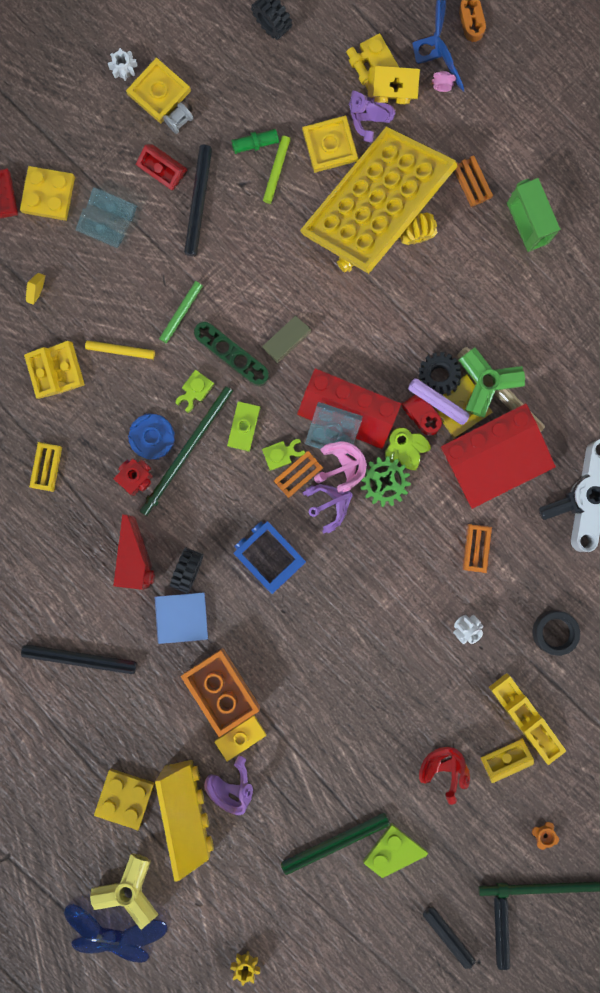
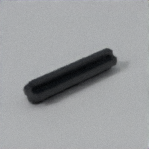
M496 896L494 898L496 965L499 970H509L507 898H498Z
M433 906L427 907L423 912V917L465 969L472 968L476 962L475 958Z

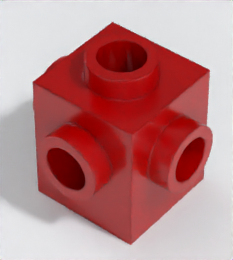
M132 458L131 461L126 460L118 469L120 472L114 477V480L130 495L135 496L140 490L143 492L152 483L150 479L153 475L149 472L151 467L142 459L138 462ZM137 473V477L133 479V475Z

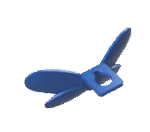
M436 0L434 36L413 42L416 63L421 64L443 57L451 75L456 76V84L464 91V85L453 64L451 54L440 38L446 11V0H441V2ZM422 45H435V49L429 55L422 56L419 53Z

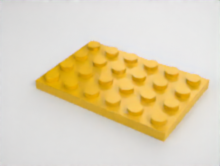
M385 127L300 231L305 237L369 274L458 167L456 160Z

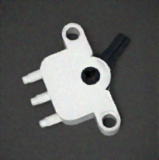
M600 439L587 446L581 480H578L572 486L570 493L565 494L566 498L539 508V514L543 520L569 511L572 514L575 513L571 545L579 552H591L595 550L599 542L600 456L596 453V446L600 445ZM594 492V493H595V497H593L592 499H590V498H589V495ZM583 535H585L589 540V543L585 548L580 543V539Z

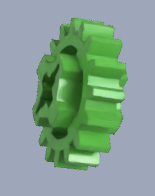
M388 456L384 462H382L380 457L376 458L377 464L370 461L368 463L370 470L366 469V477H363L361 480L365 482V485L360 489L367 490L368 492L365 498L373 497L372 504L380 501L381 507H384L387 501L390 506H393L394 499L401 502L402 498L400 495L408 494L404 487L411 485L410 482L405 481V478L410 476L409 473H403L406 466L398 467V459L391 463ZM379 467H388L387 470L382 473L374 471ZM390 472L388 482L391 485L385 486L380 491L382 482L379 479L386 477ZM395 472H397L400 477V484L397 483L395 480ZM370 479L375 482V492L370 487ZM391 490L395 492L391 497H382L386 491Z

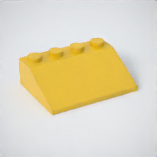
M193 760L165 765L155 781L174 881H180L208 861L211 851L214 850L212 837L207 836L206 828L209 827L207 813L202 811L201 804H204V795L202 789L198 790L197 780H200L198 767L193 765Z

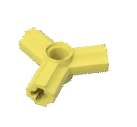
M132 853L120 883L93 887L90 899L94 910L124 906L141 930L159 914L142 893V885L151 860L143 855ZM125 887L131 889L132 898L126 897L124 893Z

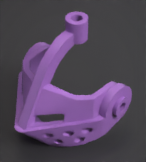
M352 91L348 105L350 106L354 127L361 136H364L365 142H373L374 132L364 130L360 121L389 123L394 118L395 109L391 105L374 102V98H368L364 94Z
M319 484L316 486L312 485L303 492L304 496L307 495L308 497L316 492L323 491L333 499L319 507L310 508L309 514L312 517L319 515L320 511L336 504V520L323 527V534L336 530L335 528L340 526L345 519L352 498L350 491L338 493V488Z
M238 756L234 764L240 772V785L228 784L219 776L213 774L206 778L204 785L210 799L217 806L234 815L245 813L253 794L252 785L247 783V770L244 766L246 759L242 756ZM229 793L238 797L239 801L236 802L235 800L230 798Z

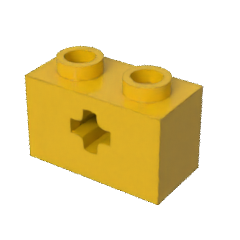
M385 66L369 68L368 98H374V102L388 103V99H396V104H410V100L418 99L420 69ZM393 82L394 85H397V89L390 87V83Z

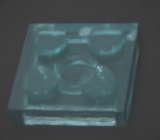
M318 402L305 444L319 449L328 443L340 441L354 444L363 416Z

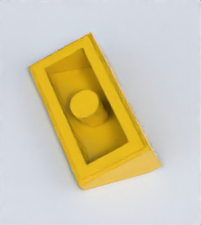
M523 738L480 758L491 783L497 782L534 764V759Z

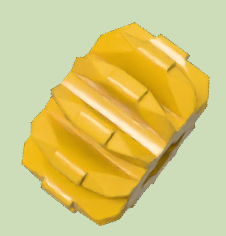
M427 212L418 214L399 237L401 242L410 245L434 238L438 232L433 214Z

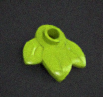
M400 427L394 429L390 434V445L385 450V458L388 456L391 463L398 459V463L400 462L406 466L405 468L414 471L420 463L419 453L430 451L431 447L423 435L419 433L411 434L408 429ZM399 436H405L403 443L397 442Z

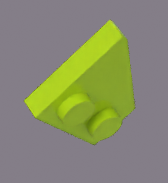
M391 823L365 857L363 864L381 878H384L426 857L428 852Z

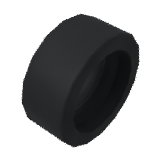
M551 610L544 612L536 619L532 635L534 642L541 650L551 655L562 656L569 654L576 648L580 641L581 631L573 616L562 611ZM560 619L569 627V638L562 646H551L544 640L543 628L550 620Z

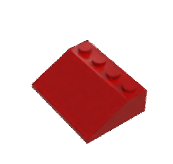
M527 404L440 447L471 509L556 467Z

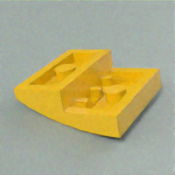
M65 341L50 348L42 347L24 354L37 399L63 393L85 385L73 342Z

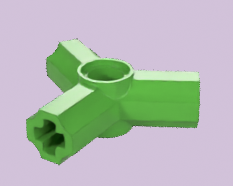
M475 347L458 360L476 383L465 411L476 416L485 417L496 390L525 386V373L522 366L493 370ZM485 375L493 379L492 387H486L483 384V377Z

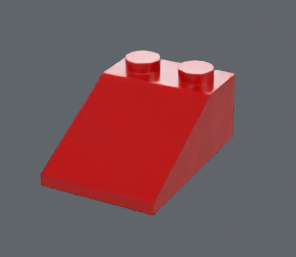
M122 514L113 586L140 590L147 589L150 584L154 583L155 570H151L152 563L136 518Z

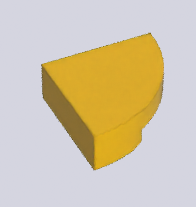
M37 273L27 282L25 299L27 303L34 304L37 301L46 275Z

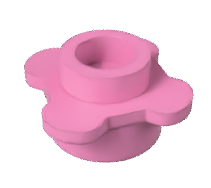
M447 71L434 73L432 84H434L435 90L448 92L454 86L453 81L456 80V76L451 75Z

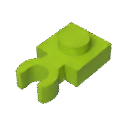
M195 370L182 387L186 394L176 399V405L179 406L182 401H188L189 405L185 411L187 413L191 412L194 407V400L197 399L199 402H202L215 384Z
M300 439L293 440L288 447L282 441L262 449L270 471L291 464V456L301 457L305 454L304 450L301 452L294 450V446L301 443Z

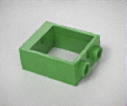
M539 178L532 181L525 179L519 182L507 202L527 252L549 244L560 231Z

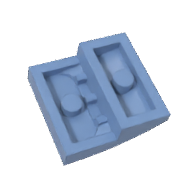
M205 593L155 597L158 644L208 639Z

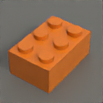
M221 648L181 675L182 680L218 737H221L260 711V705L224 648Z

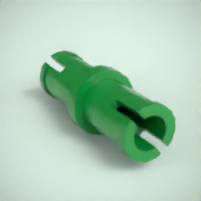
M276 129L257 134L256 132H251L249 136L232 139L231 143L234 154L252 149L258 151L260 147L278 144L279 139Z

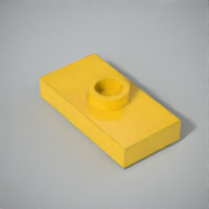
M253 715L214 742L228 762L267 736L255 715Z

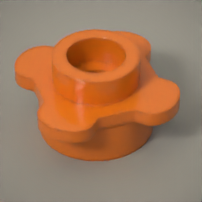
M546 822L544 826L532 829V835L536 837L539 849L544 850L558 844L559 837L554 832V825L551 822Z

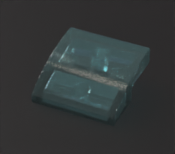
M93 187L87 207L82 209L76 231L119 248L131 224L137 205Z

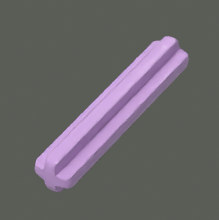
M417 378L410 382L409 391L460 425L468 421V412Z

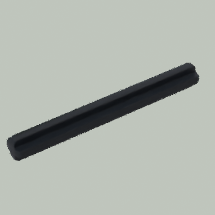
M204 144L199 146L184 249L185 255L195 257L198 251L212 154L211 146Z
M28 644L23 645L21 649L22 657L125 674H134L137 668V662Z

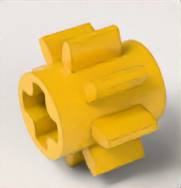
M249 951L242 956L237 953V963L232 962L230 968L235 971L233 980L238 979L241 981L242 986L249 981L254 983V974H260V967L255 966L258 963V957L253 958L249 955ZM243 966H247L248 969L243 970Z

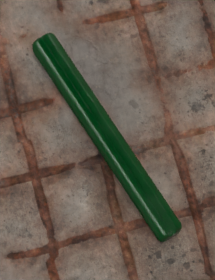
M382 813L282 861L281 868L284 874H291L388 827L390 822L387 815Z

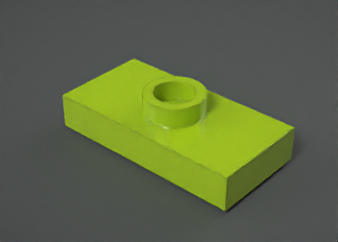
M238 401L227 447L250 452L260 406Z

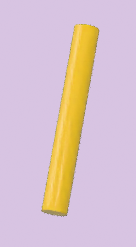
M88 340L85 343L86 350L153 360L155 357V350Z

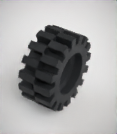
M256 0L251 5V10L253 11V16L257 18V23L261 24V28L265 29L271 38H275V40L280 39L293 26L292 19L289 18V12L285 11L286 8L280 4V0Z
M436 352L432 353V358L428 355L425 357L426 362H421L419 380L442 396L445 393L449 396L451 391L455 392L457 385H460V364H458L456 358L452 359V355L449 353L447 357L445 352H440V356H437ZM437 368H444L448 371L449 376L443 382H436L431 378L432 371Z
M185 547L171 578L170 587L189 593L196 579L204 554Z

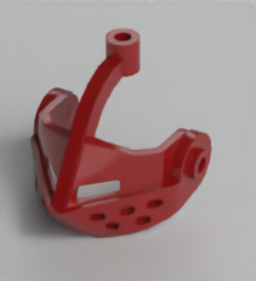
M441 747L432 751L423 760L419 770V780L421 783L426 784L431 782L435 773L440 771L452 772L450 790L446 792L445 796L448 804L453 805L457 802L455 793L458 785V773H460L459 786L461 789L466 790L470 784V771L463 755L458 749ZM448 756H452V758L444 762H441L442 759Z

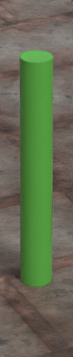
M194 282L159 338L162 342L168 343L203 286L199 282Z

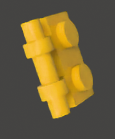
M380 33L360 43L361 54L357 53L354 47L346 51L350 58V65L356 69L359 74V81L362 85L366 86L367 90L369 71L364 66L365 62H368L370 67H399Z

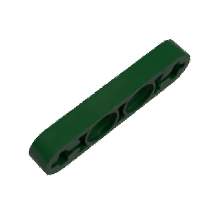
M201 322L196 325L194 335L200 344L251 384L263 386L267 383L269 373L264 365L210 323ZM208 328V332L210 336H212L213 338H215V336L218 335V337L214 339L212 346L208 345L211 343V340L208 337L204 336L203 338H200L201 329L206 330ZM225 341L229 344V349L226 353H219L216 350L219 342ZM243 355L247 358V364L244 367H237L234 364L237 356ZM252 362L255 364L252 366V369L256 372L263 371V380H254L255 376L250 370L248 374L244 373L250 368Z

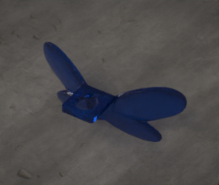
M67 905L64 910L67 922L82 936L74 939L71 943L76 951L90 954L108 951L132 962L142 963L147 961L149 954L141 947L162 938L168 928L164 921L152 920L142 930L138 925H134L125 931L101 927L91 914L77 905Z

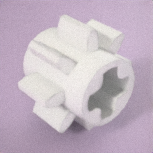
M119 48V51L110 54L112 62H109L108 66L110 70H113L114 78L119 76L126 81L131 75L135 76L133 68L138 65L136 59H132L131 51L126 53Z
M467 615L461 616L454 624L456 630L453 633L462 644H465L467 641L470 644H474L483 635L481 629L484 626L475 615H472L470 618Z

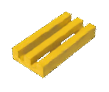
M38 442L30 488L54 492L62 452L61 446ZM47 448L41 482L39 485L37 484V480L41 465L43 449ZM55 450L49 483L46 486L52 451Z

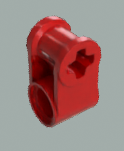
M414 394L401 404L406 414L414 421L424 435H435L441 428L442 420L432 405ZM427 419L430 422L435 421L434 429L431 426L428 428L425 426Z

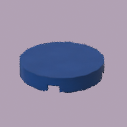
M145 414L138 417L132 423L128 435L132 450L138 456L148 460L166 456L175 442V432L172 425L163 416L157 414Z

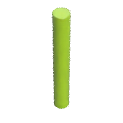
M287 136L281 137L263 201L268 204L272 203L289 146L290 138Z

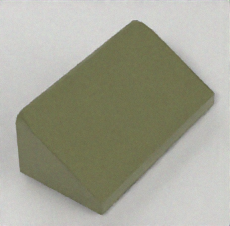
M294 316L262 348L279 363L311 333V329L298 317Z

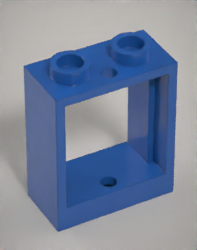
M261 521L251 530L254 534L248 540L244 537L234 546L237 550L233 554L273 594L306 561L268 521L265 524ZM267 530L295 558L271 583L242 554Z

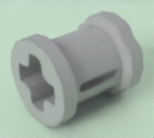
M181 102L177 105L178 108L169 116L165 115L163 117L165 123L175 134L179 133V128L187 121L194 119L190 111Z

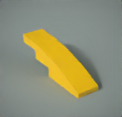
M508 673L489 686L497 700L547 765H550L566 752L548 724L538 714Z

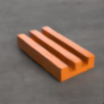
M473 155L467 160L464 159L461 163L457 162L458 167L454 172L471 208L492 199L493 194L475 156ZM469 165H471L485 196H483ZM461 168H464L478 199L475 200Z
M307 451L279 475L274 482L290 498L318 474L323 467ZM307 458L310 460L284 484L280 482ZM314 465L316 467L290 491L286 489L311 466Z
M467 525L462 570L487 573L492 527ZM473 530H476L472 566H469ZM485 531L482 565L480 568L478 567L481 532Z

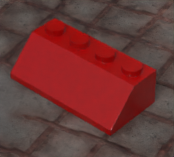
M315 368L297 415L382 450L402 403Z

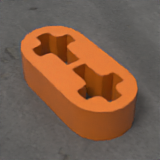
M462 0L459 15L464 35L469 41L477 42L481 40L486 29L480 0ZM467 5H470L471 8H474L472 15L470 13L469 8H466ZM473 22L475 28L479 29L478 33H475L474 30H471Z

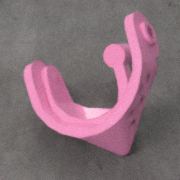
M340 441L328 443L320 449L323 455L334 454L337 456L342 467L328 473L320 472L315 475L314 480L316 483L320 484L329 477L345 472L346 483L337 486L338 493H344L351 490L352 487L363 479L367 464L361 450L355 445ZM347 453L350 454L351 456H353V457L356 458L357 460H353L352 458H350V457L347 456L346 454H347Z

